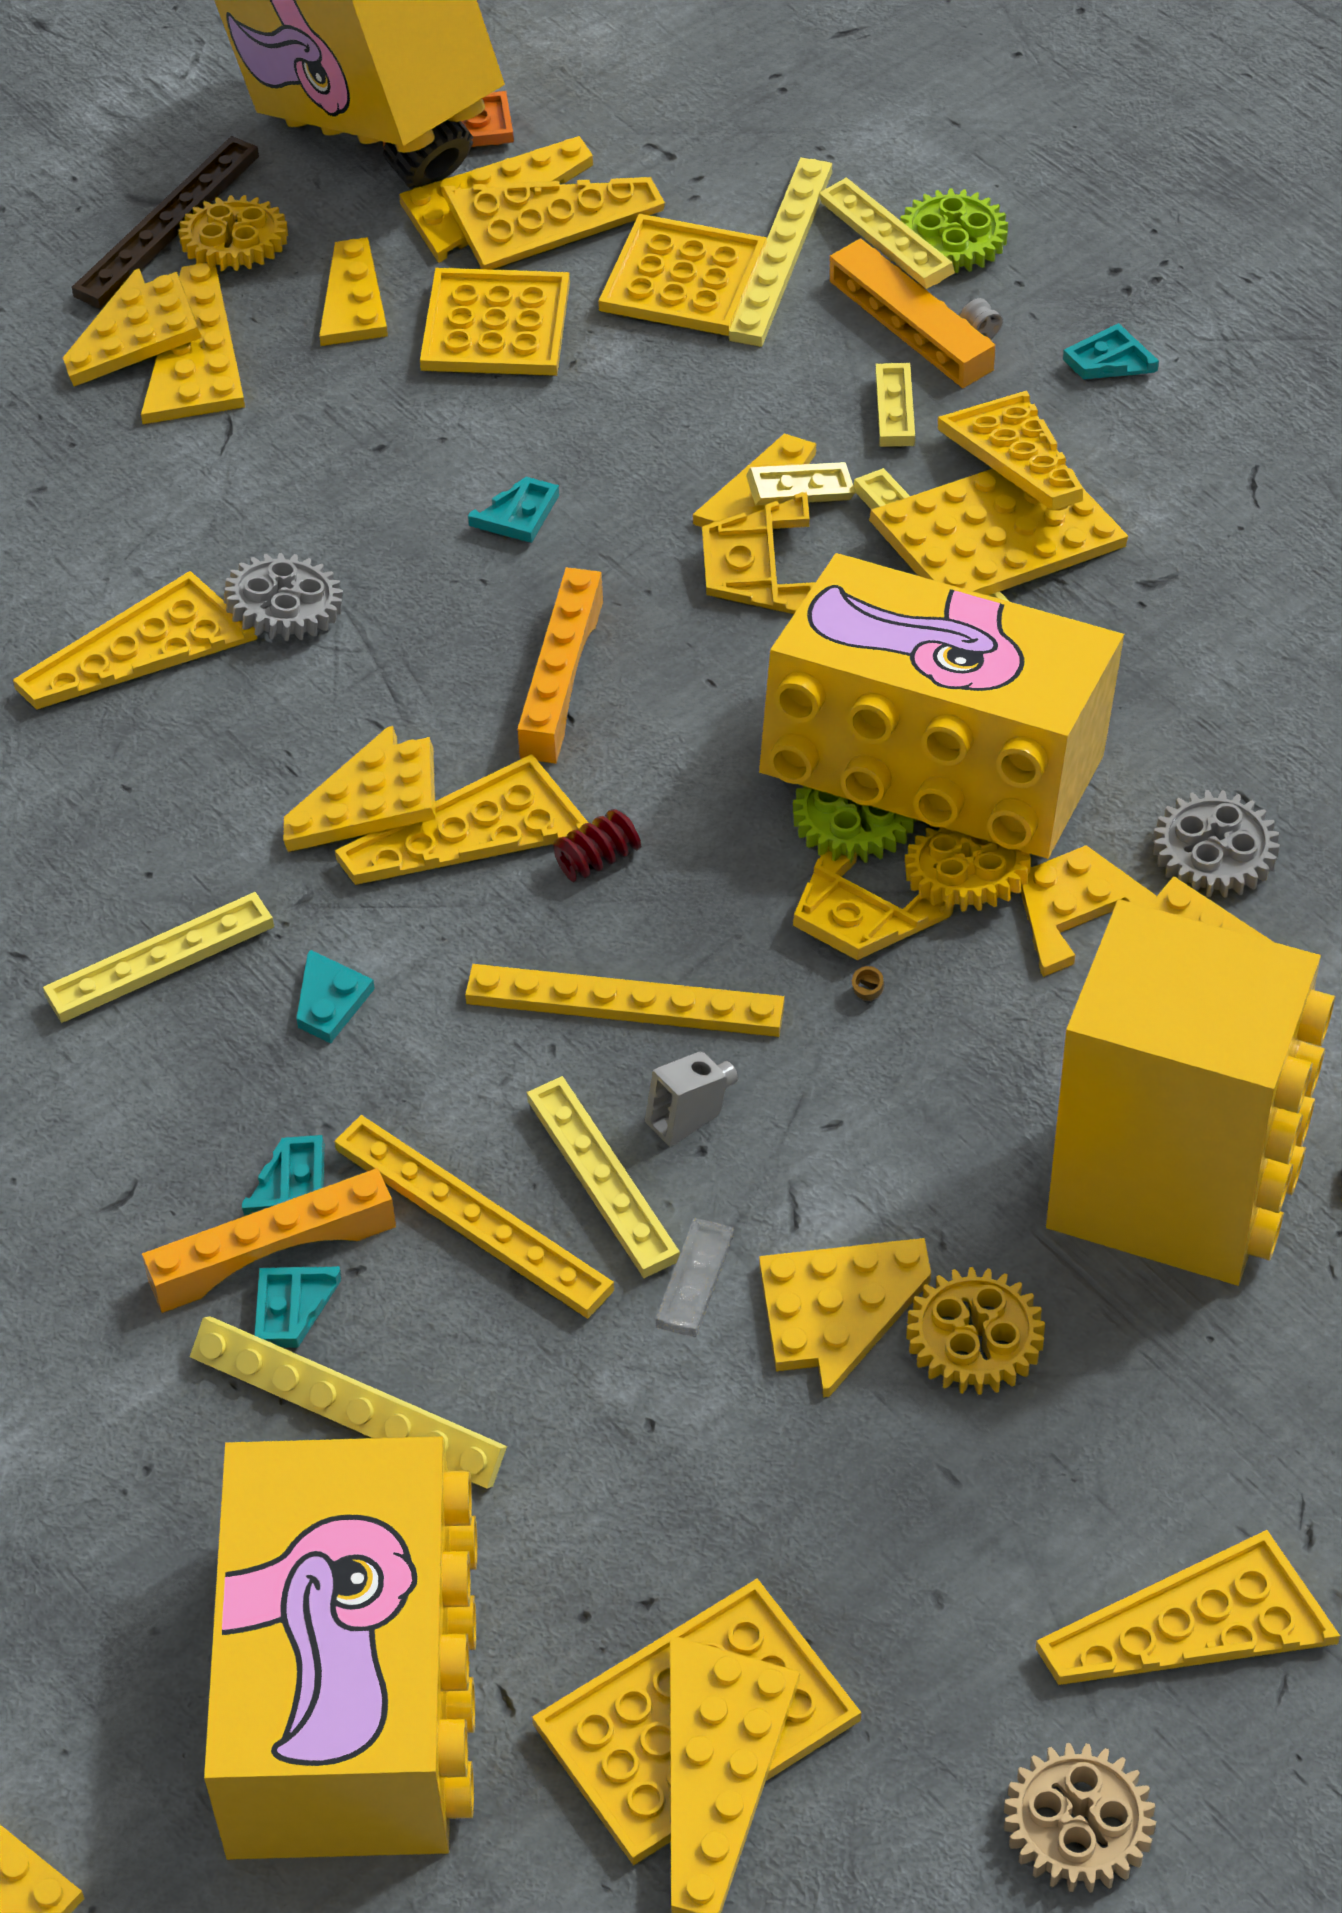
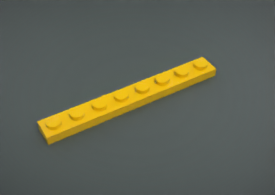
M472 964L465 994L466 1004L774 1037L780 1036L784 1011V996L480 964Z
M360 1115L334 1141L336 1151L367 1172L378 1168L385 1184L588 1319L614 1292V1282L363 1115Z

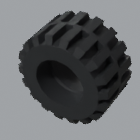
M447 119L432 129L435 136L433 142L413 152L402 153L397 151L395 144L385 143L383 156L409 189L413 190L417 187H423L444 180L462 164L473 145V136L461 121L451 122Z

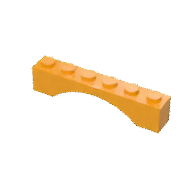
M565 568L517 728L520 759L532 754L537 761L557 763L565 735L570 697L578 663L588 636L596 628L603 604L602 572Z
M378 1168L142 1253L147 1278L161 1313L202 1299L213 1287L232 1273L276 1251L323 1240L360 1241L395 1228L393 1200Z

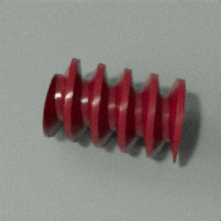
M611 809L605 814V817H596L592 824L585 823L580 827V830L570 831L567 834V838H557L554 841L553 849L555 858L563 873L574 883L576 881V871L583 878H588L590 876L589 864L596 871H601L603 869L602 857L609 864H614L616 862L615 850L621 857L625 858L629 854L627 844L636 851L640 850L642 846L632 821L622 812Z

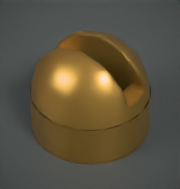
M872 966L859 968L852 977L854 993L863 1001L877 999L884 989L882 973ZM861 983V984H863L864 986L869 987V988L874 989V990H869V989L860 987L859 984Z

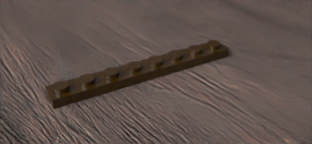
M234 136L228 138L71 287L73 297L101 309L115 295L134 270H141L179 234L180 221H185V214H193V207L203 209L204 201L211 203L259 157L258 146Z

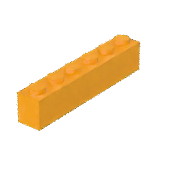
M860 238L830 255L829 281L961 388L967 387L994 371L995 344L992 340L972 327L966 319L953 312L943 301L934 297L920 283L910 278L899 266L891 263L876 248L871 247Z

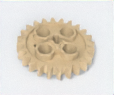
M1066 1743L1064 1756L1059 1757L1057 1752L1052 1747H1049L1047 1750V1762L1033 1755L1030 1763L1031 1771L1020 1767L1017 1774L1019 1783L1010 1782L1008 1796L1011 1798L1005 1799L1004 1813L1009 1815L1005 1818L1004 1831L1014 1832L1010 1835L1009 1847L1010 1849L1022 1848L1019 1855V1863L1021 1865L1034 1860L1033 1876L1035 1878L1042 1875L1045 1871L1051 1873L1050 1886L1052 1887L1061 1878L1067 1879L1069 1892L1074 1891L1077 1881H1084L1089 1893L1093 1892L1096 1879H1101L1108 1889L1112 1888L1113 1873L1115 1872L1118 1876L1127 1880L1130 1873L1129 1864L1140 1868L1143 1861L1141 1851L1149 1852L1151 1849L1152 1839L1149 1835H1154L1156 1821L1150 1819L1154 1816L1155 1803L1145 1802L1149 1797L1150 1788L1149 1786L1135 1787L1138 1783L1140 1772L1135 1770L1125 1774L1123 1772L1125 1758L1122 1757L1113 1764L1108 1762L1109 1749L1105 1748L1098 1757L1092 1756L1090 1744H1085L1082 1754H1075L1072 1745ZM1084 1782L1093 1787V1790L1082 1792L1074 1788L1073 1784ZM1053 1787H1058L1063 1792V1794H1061L1058 1790L1053 1789ZM1048 1807L1053 1809L1057 1815L1044 1817L1037 1813L1036 1810ZM1114 1817L1119 1819L1123 1825L1111 1827L1106 1825L1102 1819ZM1096 1840L1099 1841L1102 1845H1105V1846H1107V1847H1106V1848L1100 1847L1099 1844L1096 1842ZM1077 1842L1085 1846L1087 1850L1075 1853L1066 1848L1065 1845Z

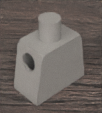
M703 1052L694 1053L654 1069L645 1123L669 1147L675 1145L719 1115L722 1110L725 1088L738 1081L736 1069L728 1061L716 1065Z

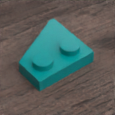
M1119 323L1063 350V361L1082 379L1155 373L1159 367V360Z
M525 477L515 483L510 490L503 491L493 497L492 505L479 513L476 509L471 511L468 515L469 526L532 543L559 497V485Z
M310 950L307 954L296 1018L298 1028L331 1044L374 991V980Z
M323 1135L281 1138L273 1151L272 1160L264 1166L258 1176L259 1184L250 1198L245 1197L242 1202L244 1216L324 1188L325 1143Z
M340 1266L259 1268L255 1336L282 1348H298L341 1282Z

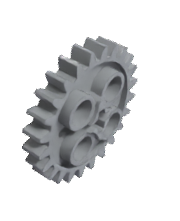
M282 553L278 554L277 559H272L268 554H264V561L260 562L258 559L251 557L250 565L241 562L239 563V571H230V578H226L224 603L227 604L226 612L233 613L232 620L234 622L243 621L242 629L244 630L255 627V635L257 636L266 631L269 632V639H273L276 634H282L283 639L288 641L290 634H295L298 639L303 640L304 632L317 636V628L327 631L329 623H336L337 615L341 614L343 590L340 589V581L333 580L334 573L332 571L323 573V564L311 566L310 558L299 562L296 554L290 560L285 559Z
M1205 790L1204 798L1199 799L1192 792L1190 793L1189 803L1177 798L1175 808L1167 806L1165 808V815L1158 817L1157 828L1154 829L1153 855H1158V867H1166L1165 876L1167 878L1178 875L1180 881L1185 884L1191 883V888L1196 891L1200 887L1205 888L1207 897H1211L1215 889L1220 890L1221 895L1226 898L1228 889L1231 888L1239 895H1242L1244 884L1252 889H1256L1258 879L1266 881L1269 870L1274 871L1280 848V844H1278L1279 832L1274 831L1275 821L1265 820L1267 812L1265 809L1254 812L1255 801H1249L1245 805L1241 804L1240 794L1229 800L1226 797V792L1223 790L1218 798H1213L1211 792Z

